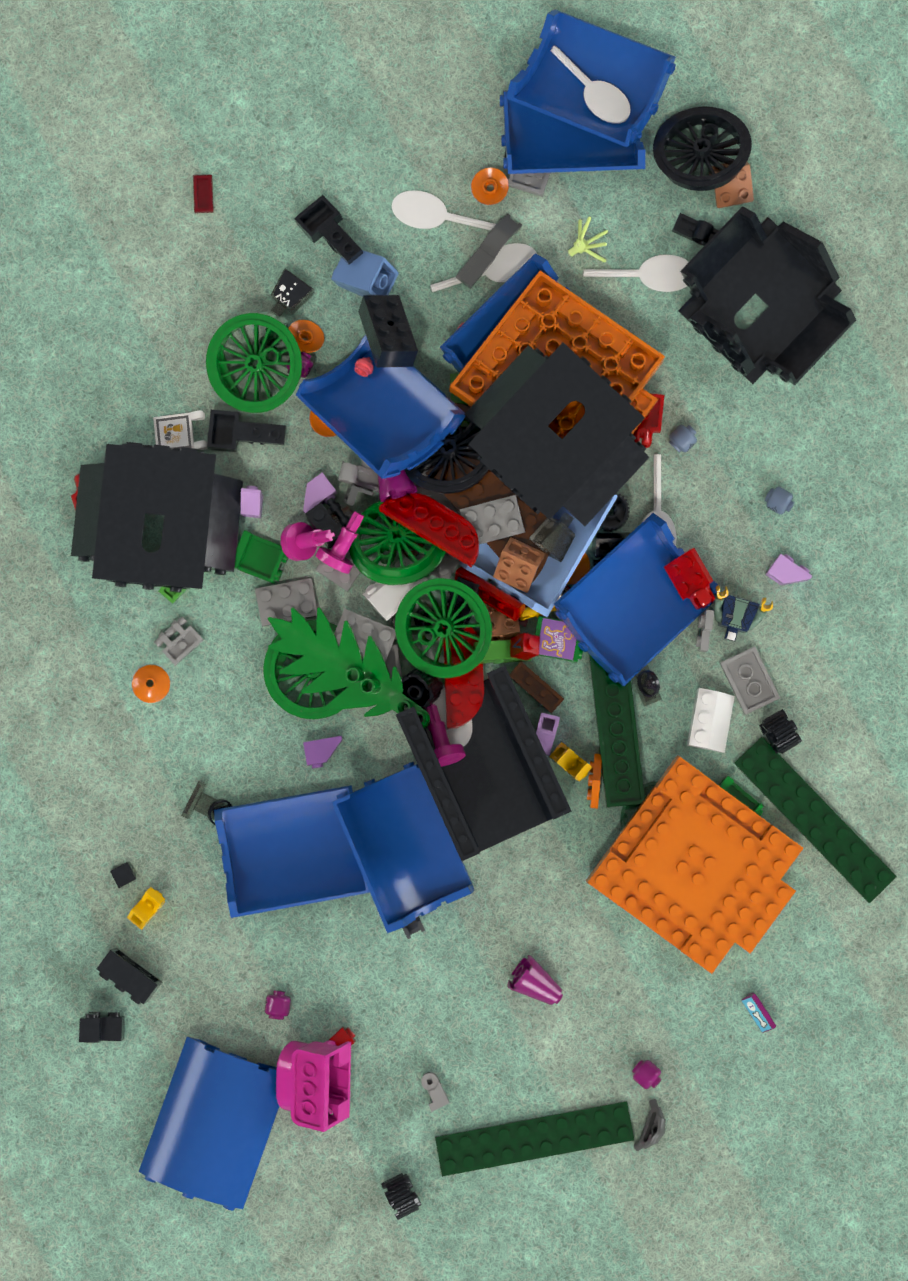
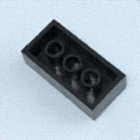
M363 295L358 312L376 368L413 367L418 349L400 296Z

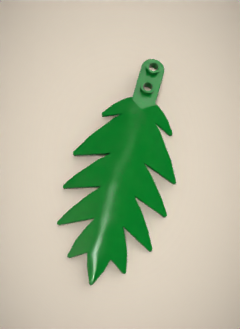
M291 608L292 622L268 617L270 624L282 638L268 647L281 653L304 655L280 670L279 674L297 675L323 672L302 690L303 694L333 691L347 687L329 702L325 708L353 709L375 706L364 714V717L379 716L391 710L398 714L405 711L404 706L407 704L408 709L414 706L418 717L420 715L423 716V722H421L423 728L429 724L430 716L428 712L403 694V684L397 667H393L391 679L382 654L372 636H368L362 661L361 652L349 622L344 621L340 645H338L331 625L321 608H317L316 634L306 619L295 608Z

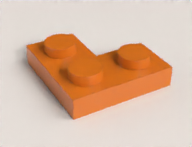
M594 754V761H590L592 768L589 773H593V775L589 774L588 786H592V789L588 788L587 800H591L590 808L598 809L602 764L600 754Z

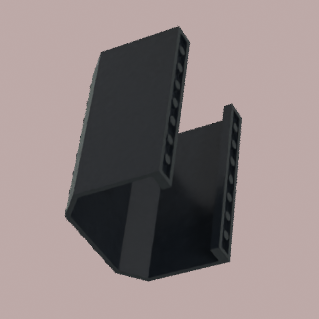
M505 665L487 673L488 679L484 680L483 702L478 713L472 718L471 738L463 747L465 757L456 763L443 767L440 766L434 752L435 746L431 732L428 729L430 722L423 728L421 724L423 716L420 715L418 717L414 706L396 714L397 720L461 861L480 854L481 851L544 822L572 812Z

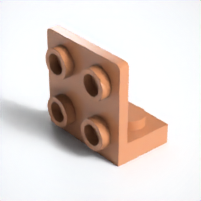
M748 162L732 181L714 189L717 208L754 201L751 170ZM725 163L722 164L726 168L729 166ZM712 166L715 173L720 172L715 166Z
M510 537L502 550L493 577L528 593L536 571L546 553Z
M484 603L492 623L491 641L511 640V638L520 635L519 620L514 621Z

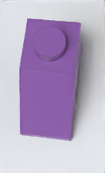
M342 736L303 742L307 766L312 765V769L323 767V763L329 761L343 741Z

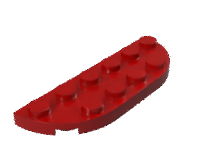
M410 493V495L400 498H390L379 506L380 512L472 568L476 562L479 553V540L475 528L464 517L436 500L423 494Z
M466 627L464 630L477 635L472 627ZM460 635L471 646H473L475 642H479L478 640H475L473 638ZM456 639L463 655L468 659L472 652ZM444 640V664H447L446 643ZM450 640L452 663H460L461 660ZM479 664L464 675L445 678L447 730L459 728L467 724L478 713L484 697L483 664Z

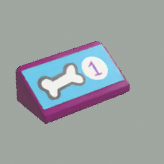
M751 993L741 1000L762 1033L776 1028V1024L755 993Z

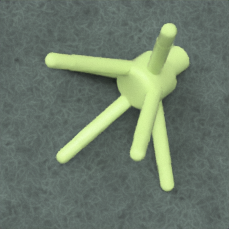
M591 217L587 218L583 230L582 220L579 219L578 239L573 243L574 246L568 250V253L573 257L578 252L580 254L586 252L605 263L606 259L589 249L606 246V242L590 243L607 234L608 230L586 241L584 235Z

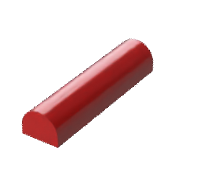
M463 567L456 570L455 580L461 577L480 585L479 597L484 603L514 621L521 617L525 610L524 603Z

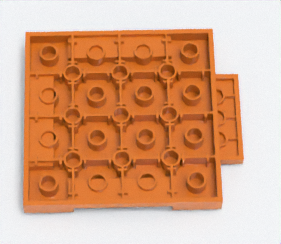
M539 271L452 382L449 392L469 406H472L527 346L534 350L538 348L544 355L549 357L563 342L577 356L586 358L591 363L589 367L600 377L604 375L611 382L610 386L621 396L625 394L632 401L630 404L646 417L658 399L643 388L661 366L665 356L554 279ZM578 401L569 403L548 427L563 439L584 416V405Z
M677 755L585 881L712 974L734 943L751 954L789 902L796 890L781 879L803 850V847Z

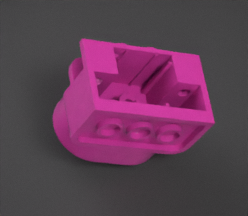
M331 1040L324 1043L318 1041L311 1043L291 1041L282 1049L276 1069V1099L282 1109L291 1111V1119L296 1125L325 1132L350 1117L351 1042L347 1041L340 1046H336L335 1042Z

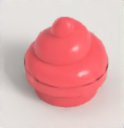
M364 357L356 361L355 372L363 377L372 374L374 367L370 357Z

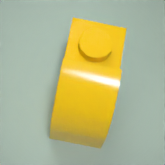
M562 742L549 756L579 782L588 775L592 768Z
M150 887L142 899L130 911L127 918L142 930L164 905L165 898L158 890Z

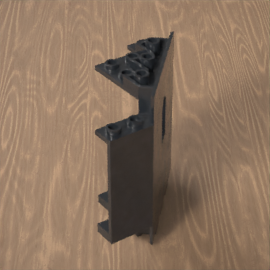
M743 206L680 271L684 277L683 282L690 288L689 292L692 297L678 312L693 325L697 333L702 334L712 344L716 352L721 353L731 363L734 370L740 372L752 384L767 370L772 375L777 374L785 383L790 382L796 385L856 321L851 308L834 300L842 291L835 284L840 277L823 242L784 221L777 226L767 217L760 223L756 213ZM731 259H734L733 264L729 263ZM756 294L768 308L750 327L740 329L734 322L735 315Z
M563 342L549 357L544 355L538 348L534 350L527 346L464 414L481 430L468 445L479 454L477 459L536 514L541 512L550 520L563 506L581 524L586 526L650 458L644 452L646 448L639 441L636 443L634 441L636 437L631 433L645 417L630 404L632 401L625 394L621 396L610 386L611 382L604 375L600 377L589 367L591 363L586 358L577 356ZM573 401L582 403L585 407L584 416L561 439L548 425L569 403Z
M126 442V444L122 445L106 444L104 463L80 466L71 556L78 557V561L81 562L94 561L92 579L114 582L117 587H127V584L143 585L142 589L154 590V587L170 588V592L181 593L182 589H202L204 572H211L213 570L215 571L214 574L226 575V572H234L243 481L214 474L216 454H207L203 451H197L195 448H170V446L164 445L152 446L133 442ZM145 514L164 516L161 546L158 551L153 553L146 552L142 547Z

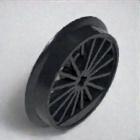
M709 106L693 107L674 114L661 125L654 138L653 155L660 170L676 185L693 191H708L726 185L738 175L750 157L752 141L746 125L731 112ZM702 125L701 138H697L692 126ZM688 128L694 142L681 131ZM718 128L724 129L725 131L718 136ZM730 134L734 137L730 140L721 142ZM677 136L686 144L672 140V138ZM738 144L740 147L735 149H724ZM671 146L681 150H666V147ZM726 156H737V157H736V159H732V158H729V157H726ZM666 157H679V158H676V159H673V160L668 161V159H667ZM701 162L700 176H694L693 174ZM704 162L708 168L710 175L703 176ZM719 162L728 164L729 166L726 168ZM684 163V164H683L682 166H680L678 169H676V168L674 167V166H676V165H679V164ZM711 164L715 166L718 170H720V172L715 173ZM691 165H693L692 168H691V170H690V172H689L688 174L683 173V172H684L685 170H687Z
M455 403L465 413L471 408L467 404ZM465 416L463 421L470 423L463 431L460 424L456 431H459L456 435H450L451 433H449L445 437L446 439L442 441L444 444L426 459H432L431 461L417 469L415 467L411 470L404 469L408 478L423 489L443 494L462 492L476 485L489 471L481 461L476 466L465 459H477L479 456L477 453H470V451L475 450L468 445L479 432L465 439L476 425ZM458 460L474 470L466 474ZM454 462L464 475L459 479L455 477ZM449 464L452 475L451 481L445 480ZM435 466L428 476H424L421 474L426 470L430 469L431 467ZM443 467L440 479L434 478Z

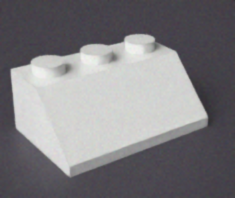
M407 557L403 559L404 566L413 564ZM400 560L395 564V567H401ZM424 577L416 582L404 585H387L376 582L366 588L363 596L387 621L397 613L398 607L405 595L413 587L428 579Z
M703 688L696 690L687 746L725 753L735 696Z

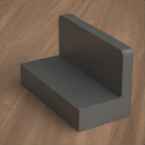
M349 484L343 502L353 506L358 491L373 496L374 492Z

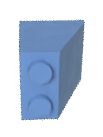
M363 251V254L350 265L341 257L336 269L333 271L331 280L339 287L362 297L363 295H389L399 272L384 257Z

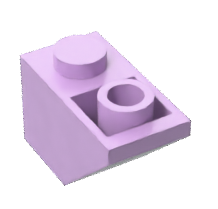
M323 473L307 483L303 507L304 513H307L320 503L327 504L326 501L330 498H336L334 496L337 494L335 488Z
M246 486V488H241V515L243 517L261 518L264 496L261 490H258V487Z
M780 554L765 574L779 585L804 582L812 577L806 567L793 563L794 559L786 554L784 556Z
M541 712L536 734L545 754L550 756L560 717Z

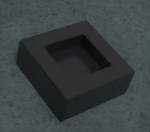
M128 862L110 871L118 888L136 880Z

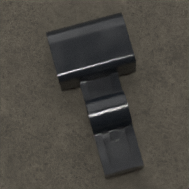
M324 195L320 196L294 218L299 228L313 243L323 237L332 250L338 253L348 265L363 254L362 249L338 225L343 218L340 212Z
M682 213L678 215L672 232L702 246H705L719 231L709 222L697 221ZM731 259L729 263L733 264L734 259Z
M211 409L207 448L210 450L237 452L238 442H248L250 444L256 442L260 443V445H285L286 425L241 422L239 412Z

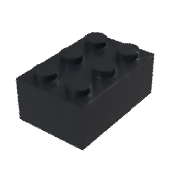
M117 948L111 949L96 968L99 971L100 977L106 981L109 979L113 981L115 988L123 993L124 991L128 992L131 995L130 999L137 1004L147 1003L163 983Z

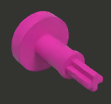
M354 511L346 527L343 526L341 528V532L332 549L320 546L315 556L326 565L349 574L354 564L345 556L354 539L358 536L356 531L364 515Z
M304 522L292 523L286 526L281 534V547L289 559L303 561L311 558L315 554L317 547L322 546L325 542L332 541V537L335 534L334 532L331 533V530H313L310 525Z
M433 704L427 707L426 711L430 716L428 729L431 732L435 746L434 752L440 766H447L462 760L465 757L463 745H450L445 729L446 725L440 719L437 705Z

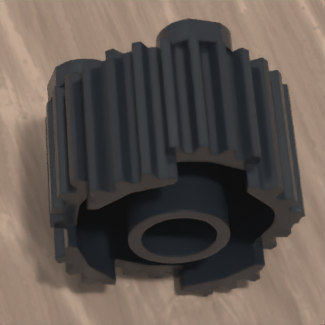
M615 494L618 497L611 507L614 510L613 516L607 514L600 526V530L603 529L604 532L617 531L627 522L630 507H628L629 503L626 502L627 499H624V496H621V494Z
M417 668L401 678L403 694L423 709H426L438 700L443 689V683L438 680L439 677L426 674Z
M783 709L762 720V724L759 725L762 734L766 735L770 742L769 745L775 754H783L802 742L799 734L795 732L798 730L793 720H787L788 716Z
M401 1173L381 1183L382 1188H387L388 1190L384 1193L390 1206L394 1211L397 1210L398 1212L395 1214L397 1220L419 1210V1206L422 1204L415 1191H411L413 1184L407 1173L404 1175Z

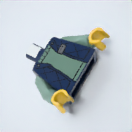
M716 586L717 595L715 596L712 610L714 611V617L718 622V626L727 628L724 637L726 640L735 642L738 632L746 633L754 629L762 621L767 611L773 608V601L770 605H765L766 598L762 599L760 606L759 603L728 595L726 586L723 592H719L720 586Z

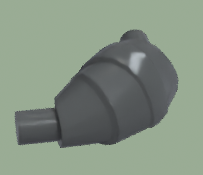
M656 1099L649 1101L651 1110L649 1111L643 1133L640 1136V1141L634 1144L636 1151L643 1148L647 1149L657 1144L665 1134L666 1119L663 1116L661 1107H658Z

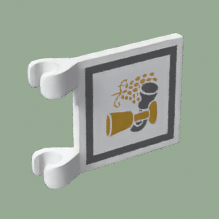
M199 410L191 413L153 417L156 445L170 446V448L185 447L207 450V442L205 440L194 442L192 421L204 420L205 413Z

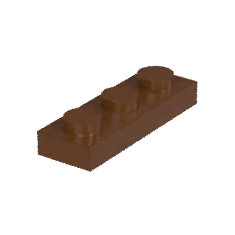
M522 661L509 674L513 681L551 714L564 700L563 697Z

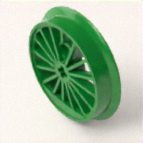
M246 313L229 319L214 333L207 349L206 369L214 391L225 403L243 412L262 413L279 407L293 394L300 380L302 358L295 337L284 324L268 315ZM247 325H254V349L245 328ZM259 325L268 328L260 350ZM238 329H241L249 351L233 335ZM271 331H274L279 338L269 348L265 349ZM229 337L247 356L225 347ZM281 340H283L287 349L282 351L275 347ZM224 350L245 359V361H227ZM271 350L276 353L275 361H271L268 357ZM289 352L290 362H280L282 354ZM255 360H258L259 363L256 364V366H253L252 363ZM228 364H245V366L230 372ZM267 365H290L289 375ZM247 369L239 377V379L236 382H234L232 374ZM267 370L287 378L285 385L282 387ZM250 373L241 395L237 385ZM264 374L280 390L276 395L272 396ZM259 376L268 396V399L263 401L259 400ZM254 377V400L246 399V394Z
M378 501L369 506L362 513L364 518L356 531L358 536L349 548L350 557L354 565L363 575L382 584L404 585L426 577L438 567L444 558L445 551L426 539L417 537L419 535L400 523L397 526L395 520H393L394 527H392L384 514L379 511V506L384 502ZM380 516V518L383 520L387 527L375 521L374 519ZM371 524L379 530L367 529L366 527ZM362 534L377 536L361 540ZM415 543L432 545V547L427 551ZM376 544L364 552L360 548L361 546ZM407 546L423 554L424 557L417 560ZM402 549L408 554L413 564L404 566ZM385 551H390L387 555L382 554ZM398 551L401 567H391ZM377 552L378 556L371 561L368 556ZM381 562L382 564H387V565H386V566H381V565H379L378 563Z
M436 578L416 585L402 599L396 613L395 633L402 653L414 667L434 677L453 678L470 672L484 659L491 643L492 623L486 605L475 591L456 580ZM440 590L442 611L432 591ZM445 590L454 592L449 612H447ZM423 595H428L436 613L420 600ZM460 595L466 601L452 616L457 597ZM416 603L434 619L413 612ZM468 604L472 612L454 621ZM474 615L477 623L456 624ZM411 616L434 625L411 626ZM447 625L448 628L443 629L442 626ZM479 627L480 636L459 628ZM411 630H420L417 640L413 639ZM425 631L431 632L432 640L426 639ZM459 634L478 640L476 649ZM440 638L435 659L432 660L426 656V653ZM456 639L472 652L468 659L463 655ZM444 640L446 643L447 664L439 662ZM450 640L461 660L460 663H452ZM420 642L421 644H423V645H428V646H427V648L422 652V651L418 648V646L416 645V643Z
M306 620L316 633L317 620ZM330 623L331 628L335 633L337 625ZM277 635L272 641V643L277 642L282 638L279 635ZM268 648L263 666L264 681L272 699L283 710L304 719H323L343 710L326 709L322 692H319L323 707L312 708L313 693H310L309 707L298 705L303 695L302 690L308 686L310 680L312 683L323 672L313 673V675L297 674L278 679L279 671L287 667L283 666L286 658L294 662L297 659L289 656L287 653H281ZM305 675L284 693L281 691L279 682ZM307 679L294 703L290 701L286 695ZM329 691L334 698L337 697L333 691Z

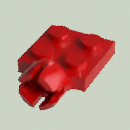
M650 393L658 401L633 433L636 437L634 441L637 443L642 438L641 444L645 448L651 446L653 433L661 432L665 395Z
M695 548L690 549L664 566L682 600L689 598L695 609H701L715 600V596L709 586L713 579Z

